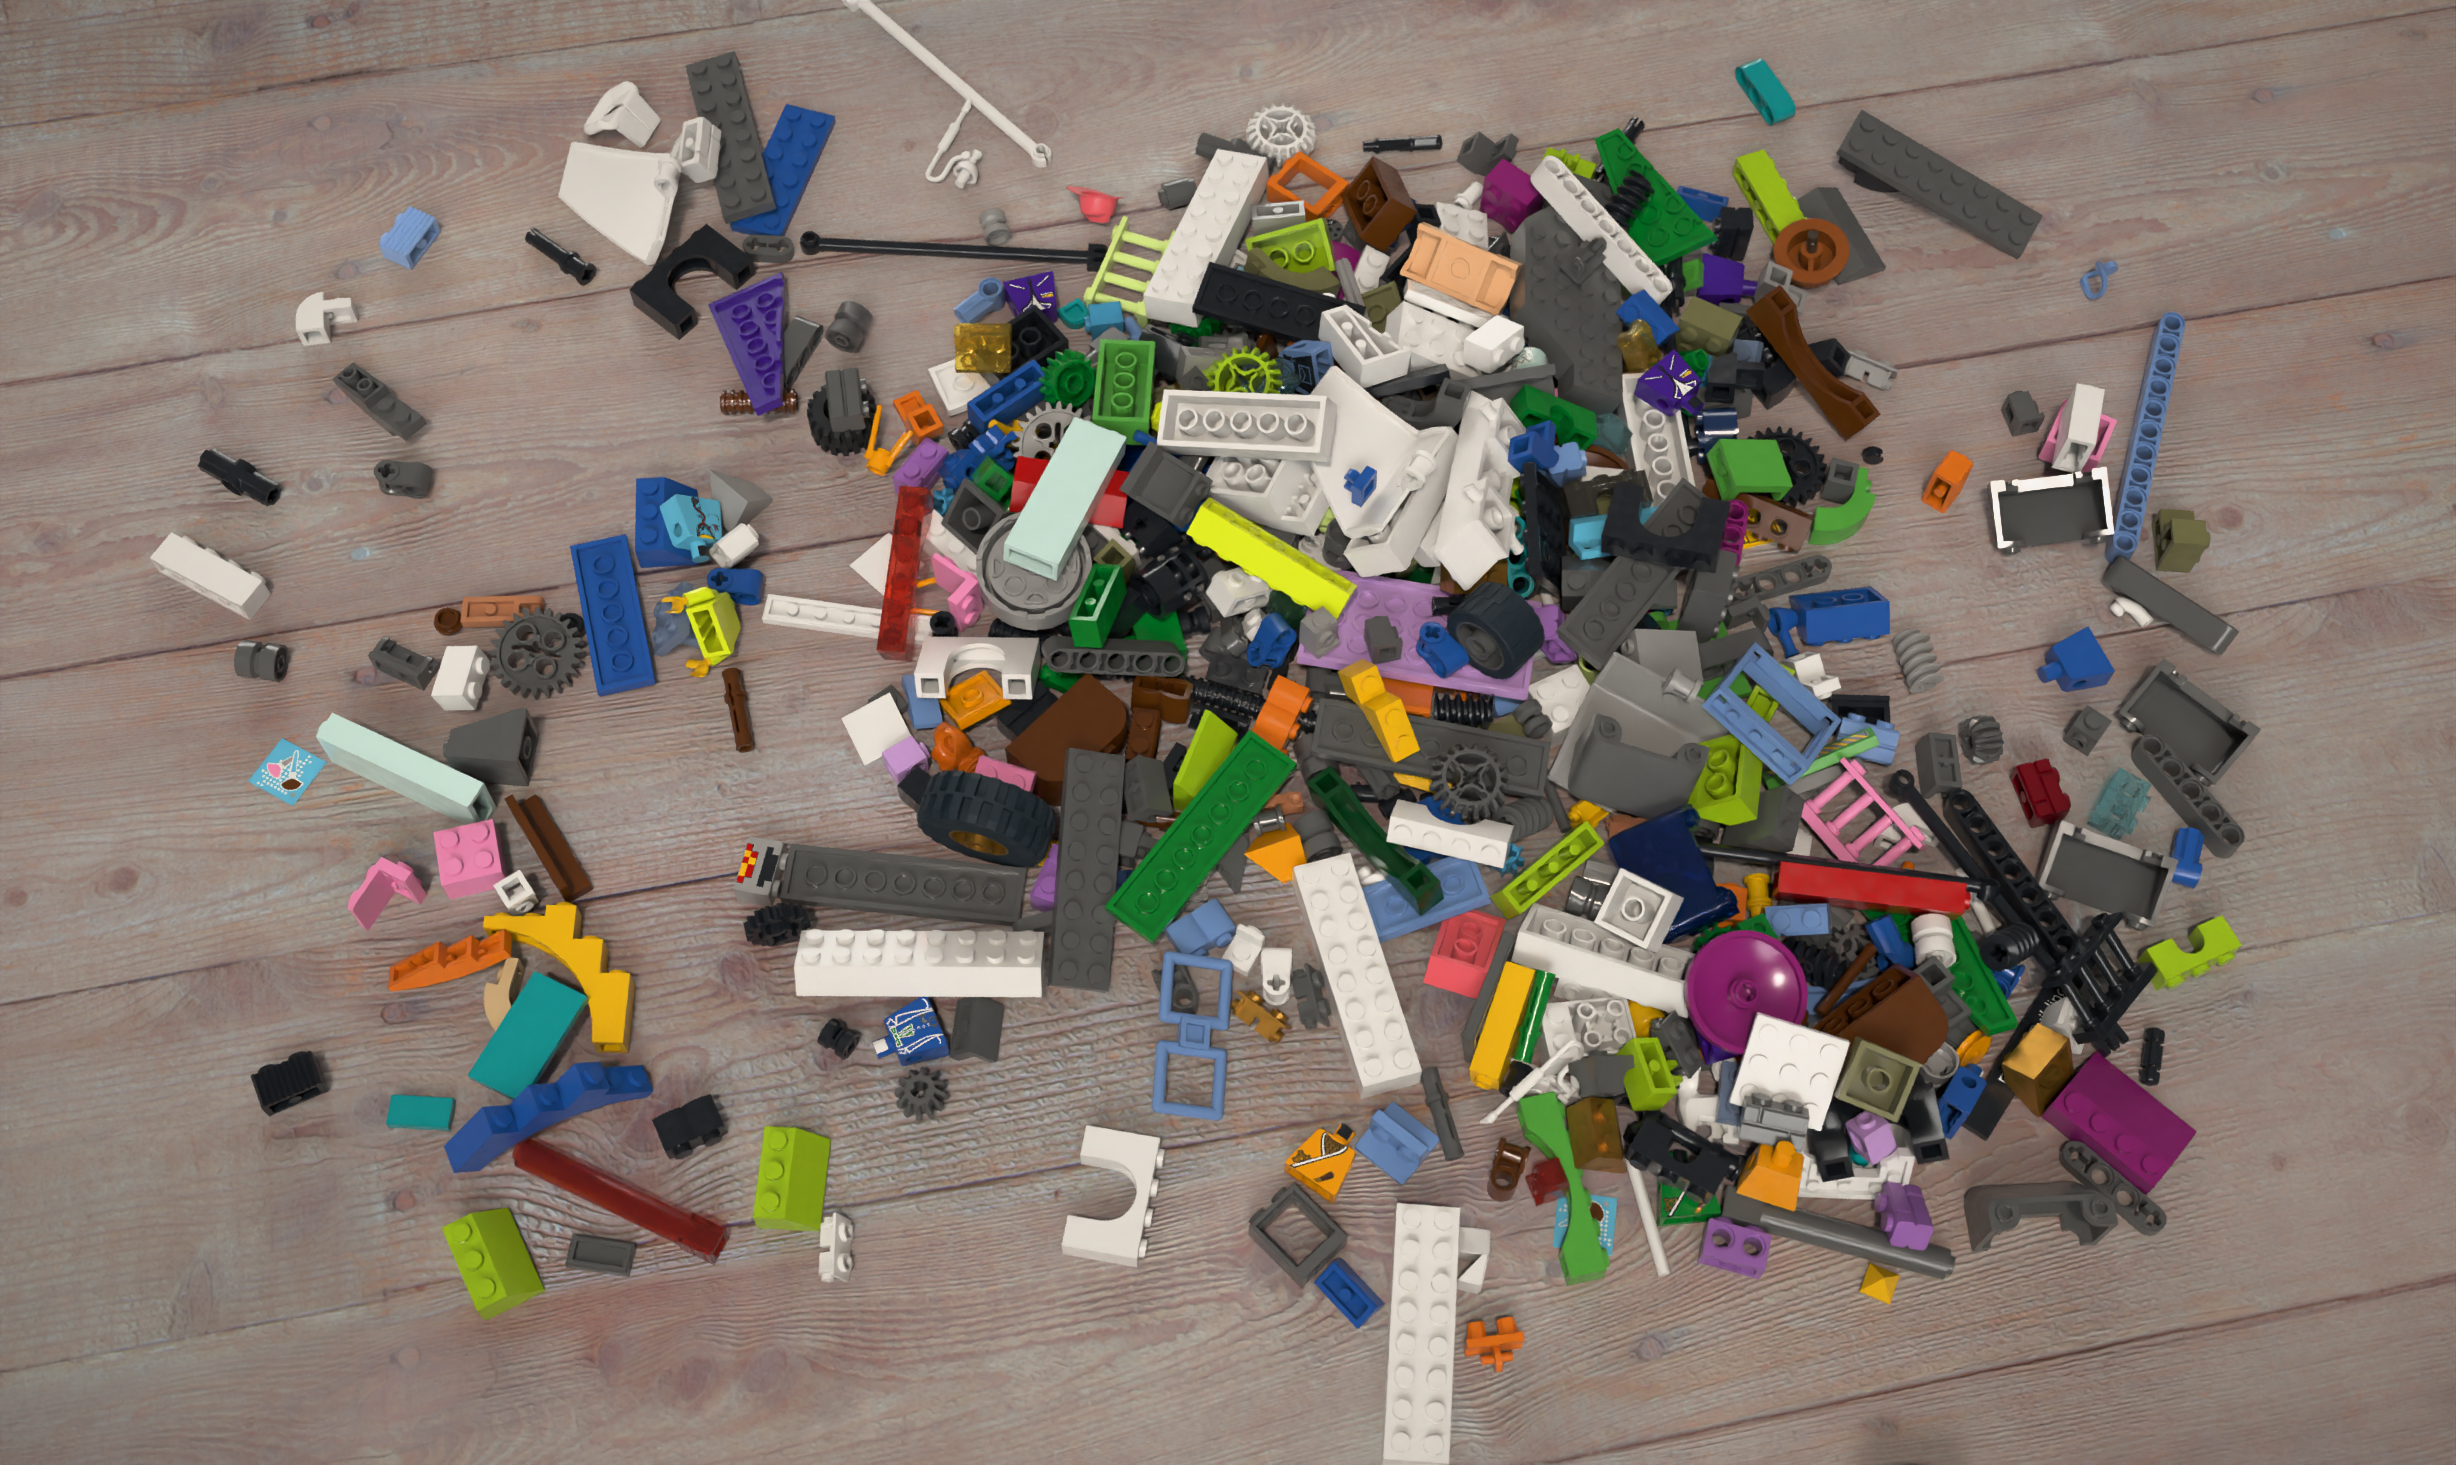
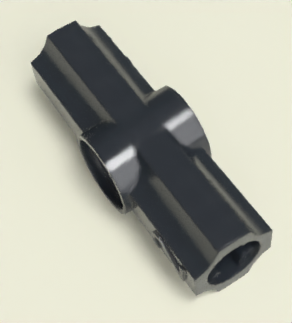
M214 448L205 450L201 454L198 464L199 469L221 481L232 493L238 496L245 494L267 507L274 505L279 500L282 490L281 486L260 474L247 461L243 459L236 461Z

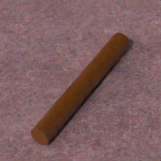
M1868 943L1815 1009L1819 1016L1825 1017L1875 955L1877 952L1876 946Z

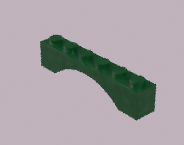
M1331 766L1307 782L1311 799L1317 807L1328 812L1332 823L1420 916L1444 899L1440 880L1420 860L1408 854L1399 845L1387 842L1385 831L1376 823L1349 785Z

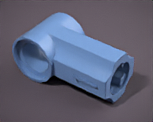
M993 277L983 279L979 283L976 292L953 308L954 314L965 327H971L989 312H997L1004 307L1005 296L1002 283Z

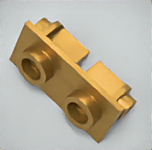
M1251 989L1248 992L1237 991L1242 998L1241 1000L1236 998L1231 1003L1232 1014L1248 1026H1251L1254 1020L1258 1018L1260 1021L1254 1030L1270 1043L1274 1041L1278 1044L1285 1035L1281 1032L1283 1028L1290 1030L1293 1028L1286 1022L1288 1017L1275 1007L1271 1011L1262 1004L1265 999Z

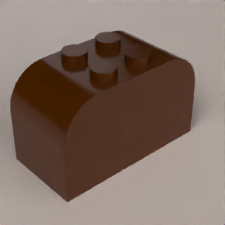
M1086 673L1005 748L1007 763L1038 772L1032 793L1047 802L1049 806L1059 807L1062 802L1065 750L1075 748L1123 756L1127 745L1125 707L1117 696L1091 674Z
M1896 963L1819 1020L1811 1029L1849 1040L1850 1044L1846 1057L1855 1036H1858L1914 1059L1923 1066L1928 1061V1057L1943 1045L1948 1033V1020L1944 1010L1920 975Z

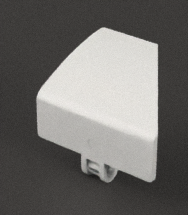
M682 134L675 141L671 153L638 152L572 142L558 197L588 224L617 246L646 265L655 264L665 241L674 197L678 190V180L682 172V164L679 162Z
M1332 366L1310 394L1327 396L1337 405L1330 462L1311 461L1343 534L1355 539L1382 532L1408 493L1424 486L1428 473L1433 472L1437 467V461L1434 456L1451 431L1446 426L1432 427L1421 431L1415 429L1377 401L1340 368ZM1369 466L1377 470L1376 489L1363 506L1359 507L1351 502L1352 492L1344 488V484L1348 481L1344 479V476L1350 468L1355 469L1361 474L1365 467Z

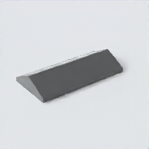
M1816 187L1797 199L1799 209L1804 217L1829 221L1839 227L1848 239L1850 247L1848 262L1844 269L1833 278L1838 286L1886 269V266L1838 188Z

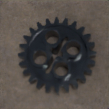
M1778 426L1776 433H1773L1769 427H1767L1765 434L1758 430L1754 438L1749 436L1748 439L1776 440L1791 478L1793 487L1779 502L1784 504L1790 503L1792 507L1796 508L1798 501L1805 505L1808 497L1814 499L1817 491L1820 492L1827 475L1825 473L1827 464L1822 463L1825 455L1817 454L1820 446L1811 447V437L1806 440L1801 439L1803 432H1799L1796 436L1792 435V428H1789L1787 433H1783L1781 426ZM1757 492L1773 499L1771 492Z

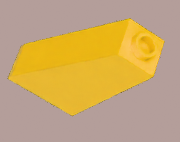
M1508 961L1504 965L1469 1068L1470 1080L1477 1087L1484 1090L1492 1088L1499 1091V1087L1504 1081L1520 1034L1518 1027L1519 1025L1522 1026L1536 975L1535 970Z

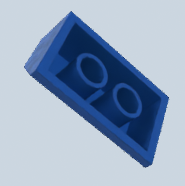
M666 477L636 479L635 553L641 568L697 565V563L692 561L690 550L675 548L672 545L660 510V505L675 494L698 497L696 489Z
M1871 586L1789 596L1791 609L1795 610L1798 616V624L1796 625L1798 636L1808 645L1821 646L1826 641L1834 640L1839 643H1848L1853 641V638L1860 637L1873 640L1880 638V635L1890 634V601Z

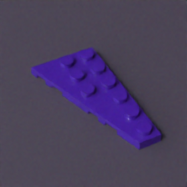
M780 272L708 304L757 416L783 405L785 277Z

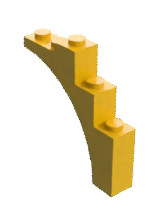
M569 902L546 905L545 916L538 913H526L524 916L496 913L494 916H484L483 928L488 937L505 928L512 935V941L526 944L545 952L572 972L589 999L588 1003L592 1017V1043L598 1053L629 1052L635 982L631 974L623 970H611L609 973H606L609 950L603 939L596 936H584L580 939L582 915L577 905Z

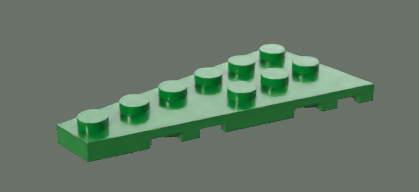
M1619 128L1594 139L1613 194H1618L1616 191L1617 187L1624 185L1622 181L1624 177L1630 176L1629 170H1634L1643 175L1651 183V187L1655 191L1654 195L1645 193V196L1649 199L1648 204L1641 201L1638 203L1643 208L1642 212L1633 210V214L1637 217L1636 221L1630 219L1626 221L1631 226L1627 230L1628 235L1657 267L1718 241L1716 235L1692 211L1682 197L1654 169L1653 165L1645 159Z
M1860 910L1870 921L1889 914ZM1890 913L1903 941L1909 943L1915 949L1911 923L1919 916ZM1962 916L1954 921L1950 920L1953 932L1952 940L1956 951V962L1947 968L1956 978L1951 989L1972 1010L1969 1018L1987 1036L2016 1029L2018 1020L1990 968L1982 961L1980 949Z

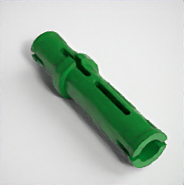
M1536 970L1522 1026L1519 1025L1518 1027L1520 1034L1512 1059L1532 1063L1538 1037L1541 1038L1542 1031H1540L1556 974Z

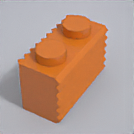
M1950 450L1933 472L1921 498L1922 502L1940 513H1946L1952 502L1960 494L1971 472L1973 462L1965 455Z

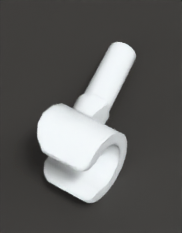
M1543 1077L1528 1091V1093L1539 1095L1555 1091L1556 1096L1562 1092L1550 1085L1547 1077Z

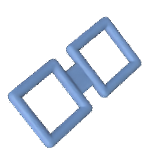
M1166 951L1163 954L1159 1020L1165 1023L1178 1024L1177 1042L1160 1040L1156 1045L1152 1110L1156 1113L1215 1121L1223 1118L1227 1051L1223 1048L1210 1047L1211 1029L1224 1031L1229 1027L1233 963L1230 960ZM1175 964L1220 971L1217 1017L1171 1011ZM1168 1053L1215 1060L1211 1107L1165 1101Z

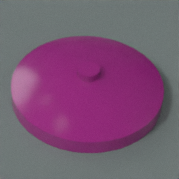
M1739 930L1725 933L1710 940L1693 957L1687 969L1684 982L1685 1004L1692 1023L1708 1042L1731 1054H1744L1757 1012L1801 1025L1807 1009V983L1799 962L1781 942L1761 932Z

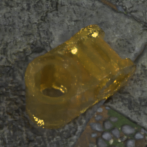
M1634 320L1630 324L1629 330L1617 337V345L1625 359L1626 367L1631 373H1646L1662 359V354L1657 347L1652 329L1643 320Z

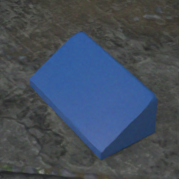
M1681 185L1677 189V193L1701 220L1713 223V218L1719 217L1722 207H1727L1729 198Z
M1342 1258L1334 1260L1314 1282L1357 1329L1385 1305Z

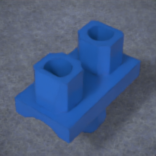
M995 424L984 434H980L968 445L977 456L972 464L978 468L985 457L989 455L1006 469L1010 470L1014 466L1015 459L1012 452L1005 448V446L1017 438L1015 433L1011 431L1005 435Z

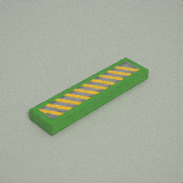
M1868 727L1825 745L1809 769L1799 778L1838 763L1843 757L1848 759L1877 747L1879 742L1871 727ZM1770 768L1762 771V776L1769 790L1787 784Z

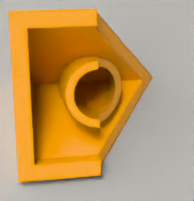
M1289 822L1285 823L1286 831L1278 829L1263 833L1262 837H1256L1244 853V855L1277 878L1281 884L1292 881L1293 867L1307 864L1300 835Z

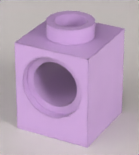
M912 735L882 752L884 766L897 784L906 778L917 766L924 772L929 770L927 759L930 757V754L922 742L918 744Z
M1865 1110L1846 1122V1128L1854 1151L1872 1166L1896 1151L1897 1145L1890 1124L1883 1117Z

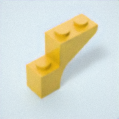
M1361 659L1337 671L1347 697L1352 699L1363 711L1392 762L1396 763L1420 750L1401 698L1386 691L1375 664Z

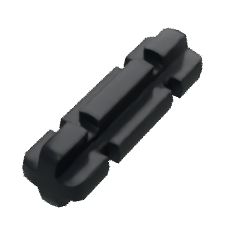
M2157 1027L2148 1028L2146 1031L2145 1041L2148 1043L2144 1045L2142 1068L2145 1069L2141 1070L2140 1075L2141 1083L2146 1084V1086H2157L2160 1079V1072H2157V1070H2161L2164 1048L2161 1044H2164L2165 1032Z

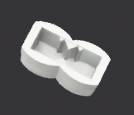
M740 523L718 540L709 549V553L720 568L731 569L754 551L759 545L757 540L759 536L752 526Z

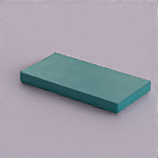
M534 971L467 1075L469 1079L514 1100L528 1085L537 1084L588 1003V997Z

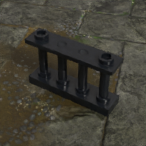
M2121 912L2109 915L2101 913L2091 920L2092 924L2061 961L2049 969V975L2040 984L2043 989L2060 986L2081 1019L2080 1025L2072 1034L2078 1045L2103 1040L2158 972L2152 961L2142 964L2133 962L2118 938L2114 928L2124 917ZM2104 940H2106L2123 967L2120 977L2100 948ZM2090 957L2093 958L2109 984L2106 994L2086 965ZM2076 974L2079 975L2095 1001L2092 1011H2090L2071 981Z

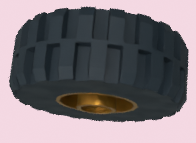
M959 770L938 772L930 778L917 812L919 829H922V832L926 836L931 837L933 841L971 858L1014 867H1034L1038 865L1046 856L1056 825V818L1052 807H1049L1047 802L1039 799L1035 794L994 777L991 778L982 774Z

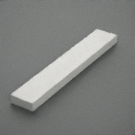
M768 594L762 616V621L766 624L923 645L925 637H933L934 633L930 627L932 616Z

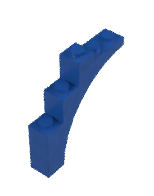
M600 1062L574 1063L555 1083L528 1085L509 1105L482 1107L444 1145L454 1173L481 1171L501 1153L550 1125L601 1106L647 1098L653 1092L643 1065L602 1068Z

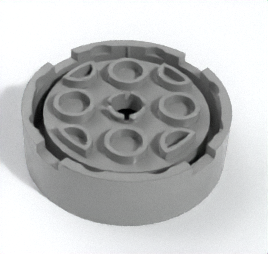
M1018 512L996 523L987 532L979 546L976 556V573L981 595L991 612L1011 626L1026 630L1053 628L1069 619L1092 568L1090 548L1082 534L1057 581L1004 561V543L1021 512Z

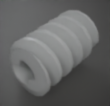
M1918 629L1904 630L1893 639V643L1897 647L1896 652L1900 656L1899 661L1903 666L1904 675L1907 676L1906 681L1908 686H1910V693L1925 692L1935 687L1944 679L1942 673H1936L1941 667L1939 663H1933L1937 659L1935 653H1930L1934 649L1933 644L1926 643L1930 640V635L1928 633H1920Z

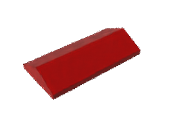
M1023 456L1017 457L1010 513L1022 512L1050 460ZM1115 471L1088 524L1123 529L1127 495L1119 489L1130 472Z

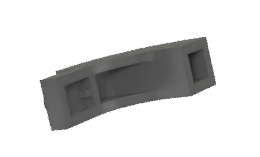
M1444 378L1437 398L1434 400L1416 401L1393 394L1384 396L1381 404L1419 431L1443 426H1452L1454 428L1462 417L1470 397L1472 385Z

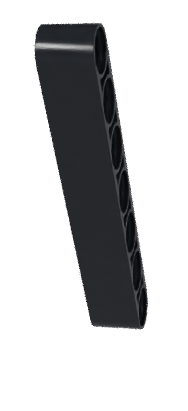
M1964 789L1952 791L1943 809L1945 820L1987 877L2000 882V893L2021 919L2036 930L2042 945L2055 961L2059 963L2067 952L2060 950L2058 945H2062L2070 950L2078 941V936L1975 797ZM1954 805L1962 806L1964 810L1957 809ZM1971 828H1977L1981 833H1976ZM1988 851H1994L1998 856L1990 855ZM2005 874L2014 876L2016 880L2007 878ZM2022 898H2029L2033 901V904L2025 902ZM2040 921L2047 922L2051 928L2043 926Z

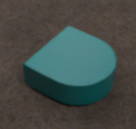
M1079 298L1057 310V317L1070 329L1083 328L1085 326L1084 316H1089L1087 307Z

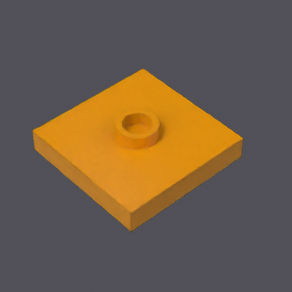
M986 670L949 688L946 698H938L940 707L960 730L1012 704L1010 699H1003V689Z

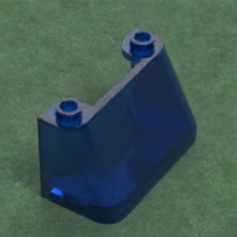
M1683 804L1625 829L1609 839V845L1619 869L1623 868L1684 898L1662 943L1665 945L1682 943L1740 913L1734 892L1723 886H1716L1693 835L1694 832L1699 830L1701 819L1697 810L1692 807V804Z

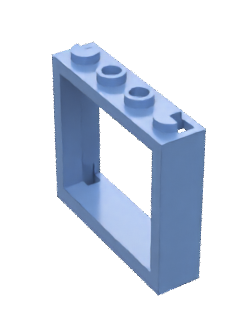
M1756 642L1736 660L1701 705L1789 786L1809 769L1842 721ZM1742 670L1814 734L1802 754L1729 689ZM1825 716L1829 717V718L1833 721L1830 726H1829L1830 721H1828V720L1825 718Z

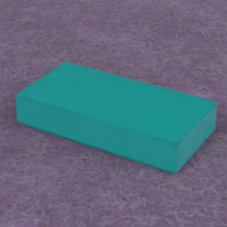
M391 1095L386 1125L388 1128L450 1131L456 1101L454 1098Z

